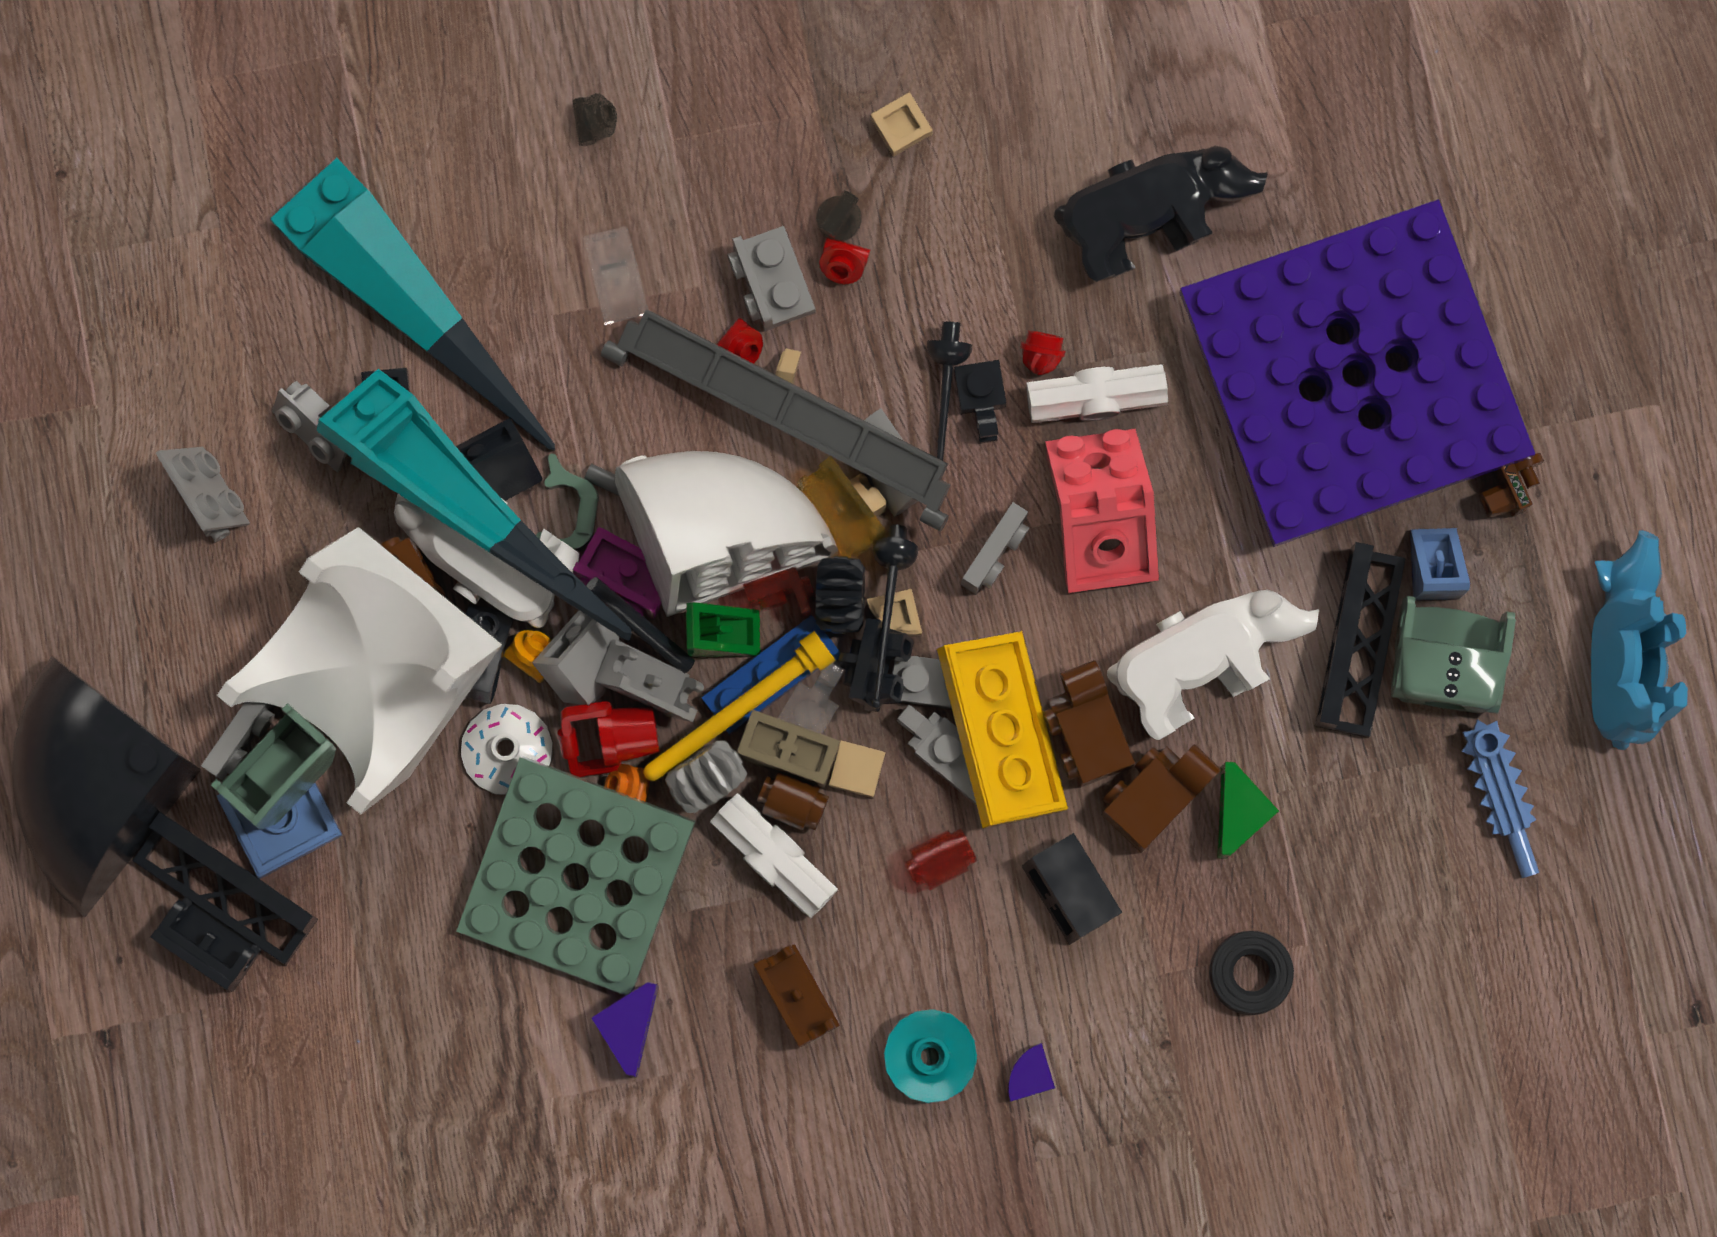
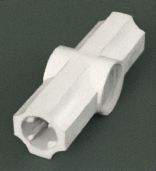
M1163 364L1114 371L1113 367H1095L1078 371L1071 377L1027 382L1026 384L1031 423L1058 421L1080 417L1084 421L1101 420L1115 417L1121 414L1120 411L1165 406L1168 404L1167 382Z
M738 793L710 821L720 833L745 855L743 859L757 874L772 887L776 885L810 919L838 891L803 856L805 854L804 851L777 825L772 827Z

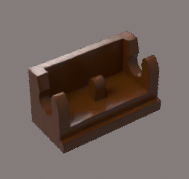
M795 944L792 946L788 945L771 957L764 958L754 964L759 977L799 1048L840 1026Z

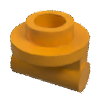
M521 631L515 636L503 657L534 680L542 683L544 677L532 662L551 640L540 631Z

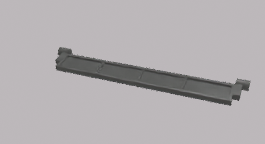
M648 309L645 310L639 324L632 320L627 322L618 345L610 340L604 345L601 356L622 367L627 361L629 353H632L927 505L920 517V521L940 532L945 527L949 515L939 510L951 484L941 480L948 463Z

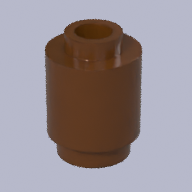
M779 771L776 779L767 776L757 802L764 804L763 815L802 831L804 827L815 831L829 796L820 793V787Z

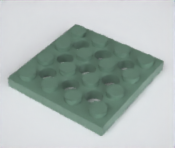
M521 756L456 932L618 993L628 995L635 989L696 821ZM550 803L560 810L561 822L557 828L549 830L538 824L536 812L541 804ZM596 820L602 824L605 830V837L601 844L591 846L582 841L579 830L584 821ZM639 836L647 842L649 852L645 860L633 862L626 858L623 852V844L628 837ZM536 847L543 852L545 866L542 871L531 873L522 867L520 856L525 848ZM578 863L587 869L589 881L584 888L573 889L566 884L563 875L567 865ZM624 880L631 886L633 895L628 904L616 905L609 900L607 887L611 881ZM517 890L523 892L528 897L529 909L525 915L514 916L506 910L504 900L508 892ZM563 907L569 910L573 917V924L569 931L560 933L554 931L549 926L548 914L552 908ZM606 923L614 928L617 939L613 947L602 949L593 943L591 931L595 925Z

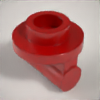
M827 237L819 260L820 269L833 282L839 284L854 283L862 277L871 250Z
M738 318L716 345L754 364L761 355L763 338L759 331L741 318Z

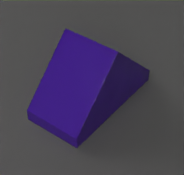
M647 982L591 1017L628 1076H638L659 987L657 984Z

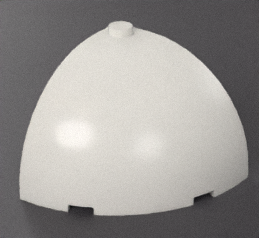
M685 451L648 458L646 456H638L627 460L616 468L615 484L646 560L647 568L661 599L666 617L685 611L686 603H707L820 562L822 558H831L838 555L837 545L827 524L805 494L777 472L755 461L719 452Z

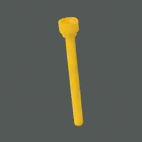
M811 632L799 641L801 646L795 650L796 656L648 763L643 771L645 778L649 781L658 780L806 670L812 673L819 668L822 671L836 661L816 632Z

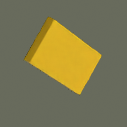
M1022 631L944 645L938 648L937 653L982 828L1067 810L1068 806Z

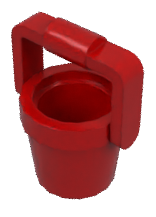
M602 701L590 703V705L570 706L561 711L562 728L558 730L557 735L561 756L568 760L569 770L572 775L584 777L617 771L619 765L624 761L660 752L653 707L612 709L610 702ZM597 718L603 758L578 762L579 746L576 730L571 726V721Z

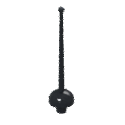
M949 321L942 322L941 340L927 341L929 356L935 362L943 365L937 458L942 461L944 459L953 366L965 362L970 357L973 346L969 343L959 342L961 323Z
M898 524L889 526L888 537L874 541L872 549L877 563L888 569L875 697L871 703L875 709L881 707L880 694L898 570H904L913 565L919 551L915 543L906 539L907 528Z

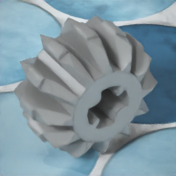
M716 741L696 751L668 773L665 781L676 803L680 804L687 813H696L716 803L719 799L728 795L730 791L737 788L744 781L747 772L736 750L732 749L726 741Z

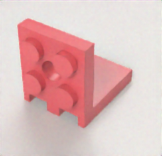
M1114 429L1101 434L1079 437L1065 436L1058 440L1045 441L1046 457L1060 508L1065 582L1068 593L1159 581L1154 491L1136 429ZM1108 539L1121 541L1120 545L1113 550L1105 551L1098 548L1103 541Z

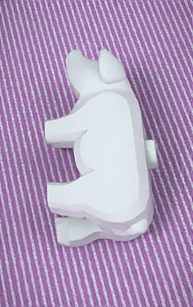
M397 494L394 510L397 524L431 562L458 581L453 588L474 604L480 598H483L509 617L528 622L535 628H541L546 624L548 614L554 606L553 593ZM543 529L540 540L573 573V567L576 562H579V552Z
M1260 590L1212 604L1187 618H1184L1182 612L1179 611L1157 623L1156 625L1160 632L1128 650L1116 664L1107 670V677L1111 683L1117 686L1122 695L1128 696L1137 703L1142 726L1150 737L1159 740L1194 719L1193 715L1186 710L1182 701V689L1203 686L1218 677L1231 695L1235 697L1246 690L1249 691L1266 682L1270 678L1261 668L1259 648L1264 642H1286L1315 631L1319 609L1311 611L1302 610L1274 591Z

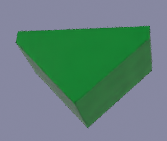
M696 602L686 603L688 656L692 658L750 657L760 654V610Z
M1225 762L1221 766L1217 858L1227 859L1279 812L1235 762Z

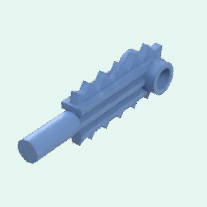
M1477 719L1473 730L1462 732L1467 743L1461 752L1474 756L1468 770L1480 774V777L1473 787L1486 791L1479 805L1492 809L1485 822L1493 825L1492 834L1508 836L1521 877L1525 878L1539 873V869L1525 828L1530 827V823L1537 819L1530 814L1534 805L1521 801L1528 788L1515 783L1522 770L1509 766L1516 753L1503 748L1510 735L1499 731L1497 721L1486 725Z

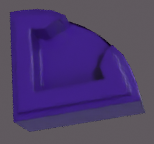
M1042 1043L1027 1050L1015 1063L1008 1082L1010 1102L1055 1089Z

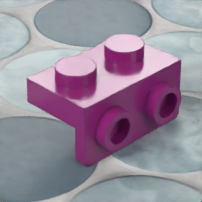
M598 526L580 561L576 562L573 567V574L585 586L591 579L598 577L642 616L645 615L654 620L662 606V602L654 586L641 548Z

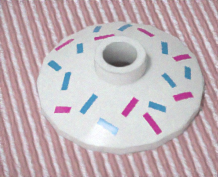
M499 704L484 709L470 721L462 737L461 758L467 774L479 787L493 794L506 795L519 758L524 756L549 766L552 761L553 743L547 726L535 712L520 705ZM505 739L514 743V750L508 756H502L497 751L499 742Z

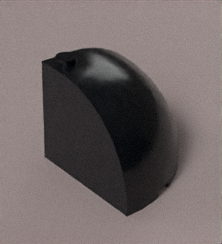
M52 656L38 675L26 699L16 731L12 760V781L17 817L26 843L47 880L69 904L86 917L153 832L149 826L159 812L165 815L168 813L201 769Z

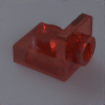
M796 567L743 584L744 593L750 608L758 605L761 611L776 608L787 602L786 595L793 593L801 617L804 618L811 615L809 604L815 602V594L808 575L799 578Z

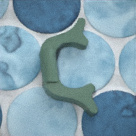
M550 454L548 462L551 473L545 479L544 485L548 489L558 487L573 488L578 491L580 498L576 529L570 537L560 540L574 550H581L590 543L594 536V525L599 501L598 493L589 481L566 471L560 464L558 457L555 454ZM538 532L536 535L539 539L542 532Z

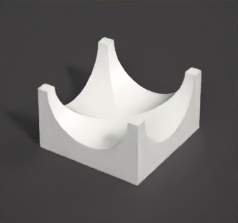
M358 527L307 559L299 573L310 582L300 601L269 642L243 669L225 682L217 696L230 707L245 702H260L283 708L288 703L304 719L322 730L340 748L351 765L355 777V790L347 803L362 814L411 776L502 644Z

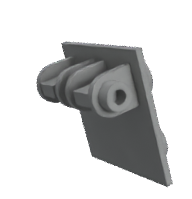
M204 447L159 450L156 452L157 457L206 537L211 536L214 542H218L231 533L228 528L250 524L243 512L244 505L240 497L228 488L220 475L218 461Z

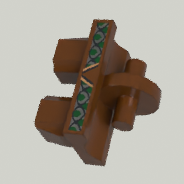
M1541 453L1535 454L1530 459L1492 471L1498 486L1479 495L1480 502L1488 518L1509 512L1514 517L1525 512L1526 508L1533 505L1519 474H1521L1527 489L1540 484L1533 468L1544 462Z

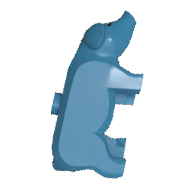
M1639 530L1637 539L1632 547L1615 561H1595L1598 582L1606 594L1604 605L1595 617L1592 630V711L1594 722L1601 735L1611 740L1613 747L1619 750H1626L1630 743L1644 744L1651 741L1667 721L1674 718L1687 706L1688 688L1684 682H1678L1673 687L1665 686L1669 670L1665 648L1676 643L1686 635V619L1682 614L1671 613L1666 615L1664 613L1663 601H1660V597H1657L1655 593L1662 577L1659 538L1644 530Z

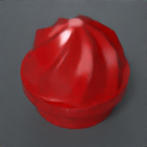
M1028 330L1026 342H1021L1020 345L1023 354V364L1037 375L1052 372L1056 369L1062 357H1065L1066 351L1062 350L1064 338L1053 334Z

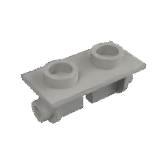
M295 381L286 391L281 388L278 391L272 409L278 423L286 431L295 433L308 445L311 454L319 462L328 464L338 473L341 470L346 453L316 431L318 420L329 410L330 405L314 392L308 384L301 385L298 381Z

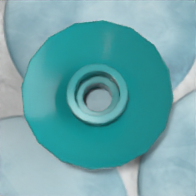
M931 1009L916 1011L898 1022L888 1035L884 1059L886 1072L898 1090L910 1099L933 1103L946 1101L962 1092L973 1077L977 1053L975 1040L964 1023L950 1013ZM934 1048L937 1050L939 1060L935 1065L929 1066L923 1063L921 1054L924 1049Z

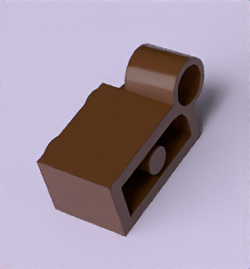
M1093 660L1061 672L1060 678L1065 693L1048 699L1047 705L1049 709L1043 711V716L1051 736L1060 735L1066 750L1065 753L1060 754V759L1068 779L1077 778L1081 788L1131 769L1135 762L1108 696L1106 683L1097 662Z
M1196 744L1181 758L1167 746L1161 752L1152 747L1134 766L1140 774L1129 785L1120 780L1102 799L1108 807L1101 815L1142 853L1222 769Z

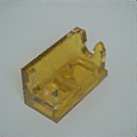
M829 456L819 464V468L814 473L801 477L797 482V488L805 494L820 513L835 540L841 556L855 559L873 546L874 541L884 538L885 528L832 456Z

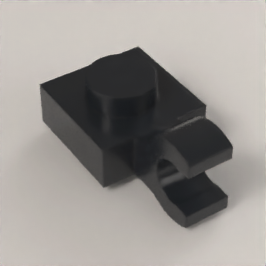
M994 360L954 366L961 415L975 413L979 443L998 441L997 435L999 434L994 410L1006 408L1007 404L1000 361Z

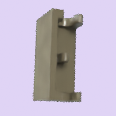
M752 710L737 754L741 760L777 773L781 771L825 789L832 764L838 752L840 740Z

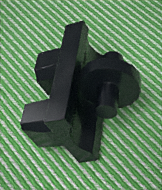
M871 618L866 619L862 640H852L850 653H837L834 665L845 670L843 684L851 687L849 698L863 704L866 711L879 712L880 708H873L871 703L875 697L882 621ZM891 628L880 694L881 704H898L901 702L904 690L903 679L898 675L888 674L890 661L907 662L911 658L914 645L913 639L907 634Z

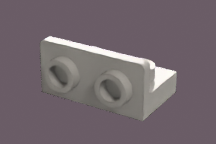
M784 226L745 240L741 236L732 239L734 252L727 254L736 280L745 278L750 294L744 295L743 298L752 322L760 319L764 331L816 313L814 303Z

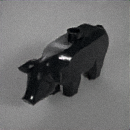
M1220 146L1167 154L1136 167L1133 160H1128L1108 169L1110 178L1076 192L1065 205L1059 206L1055 210L1054 219L1062 226L1065 235L1082 248V266L1085 273L1090 279L1098 282L1109 277L1115 278L1136 268L1128 259L1124 239L1145 237L1162 229L1175 251H1179L1198 243L1200 239L1212 235L1213 233L1205 221L1204 205L1209 200L1235 201L1262 193L1268 172L1257 173L1249 170L1227 148Z

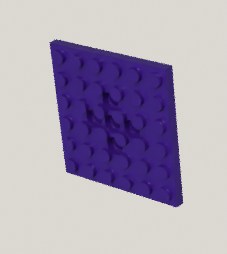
M1439 199L1180 288L1179 293L1273 547L1481 476L1502 467L1530 459L1535 455L1534 448ZM1331 326L1343 327L1348 332L1350 341L1345 344H1336L1328 338L1326 330ZM1390 353L1401 354L1407 360L1408 369L1403 372H1396L1390 369L1386 364V355ZM1347 368L1360 370L1365 376V384L1359 387L1347 384L1343 379L1342 371ZM1308 382L1316 384L1322 391V399L1315 402L1304 399L1300 394L1299 386ZM1363 410L1374 411L1381 419V427L1372 430L1365 428L1359 421L1358 413Z

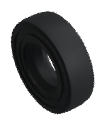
M1244 931L1230 936L1219 945L1210 962L1209 977L1215 995L1226 1007L1240 1014L1258 1015L1273 1010L1285 1000L1293 984L1294 967L1289 952L1279 940L1264 932ZM1245 955H1257L1269 967V980L1258 991L1244 990L1234 979V966Z

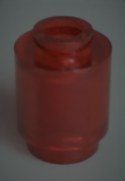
M958 829L952 833L946 830L909 849L911 859L904 863L916 887L925 884L927 889L931 891L968 872V866L977 862V859L965 834L961 829Z

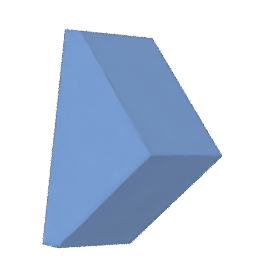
M1457 528L1411 529L1412 581L1415 601L1460 599L1469 591L1470 580Z

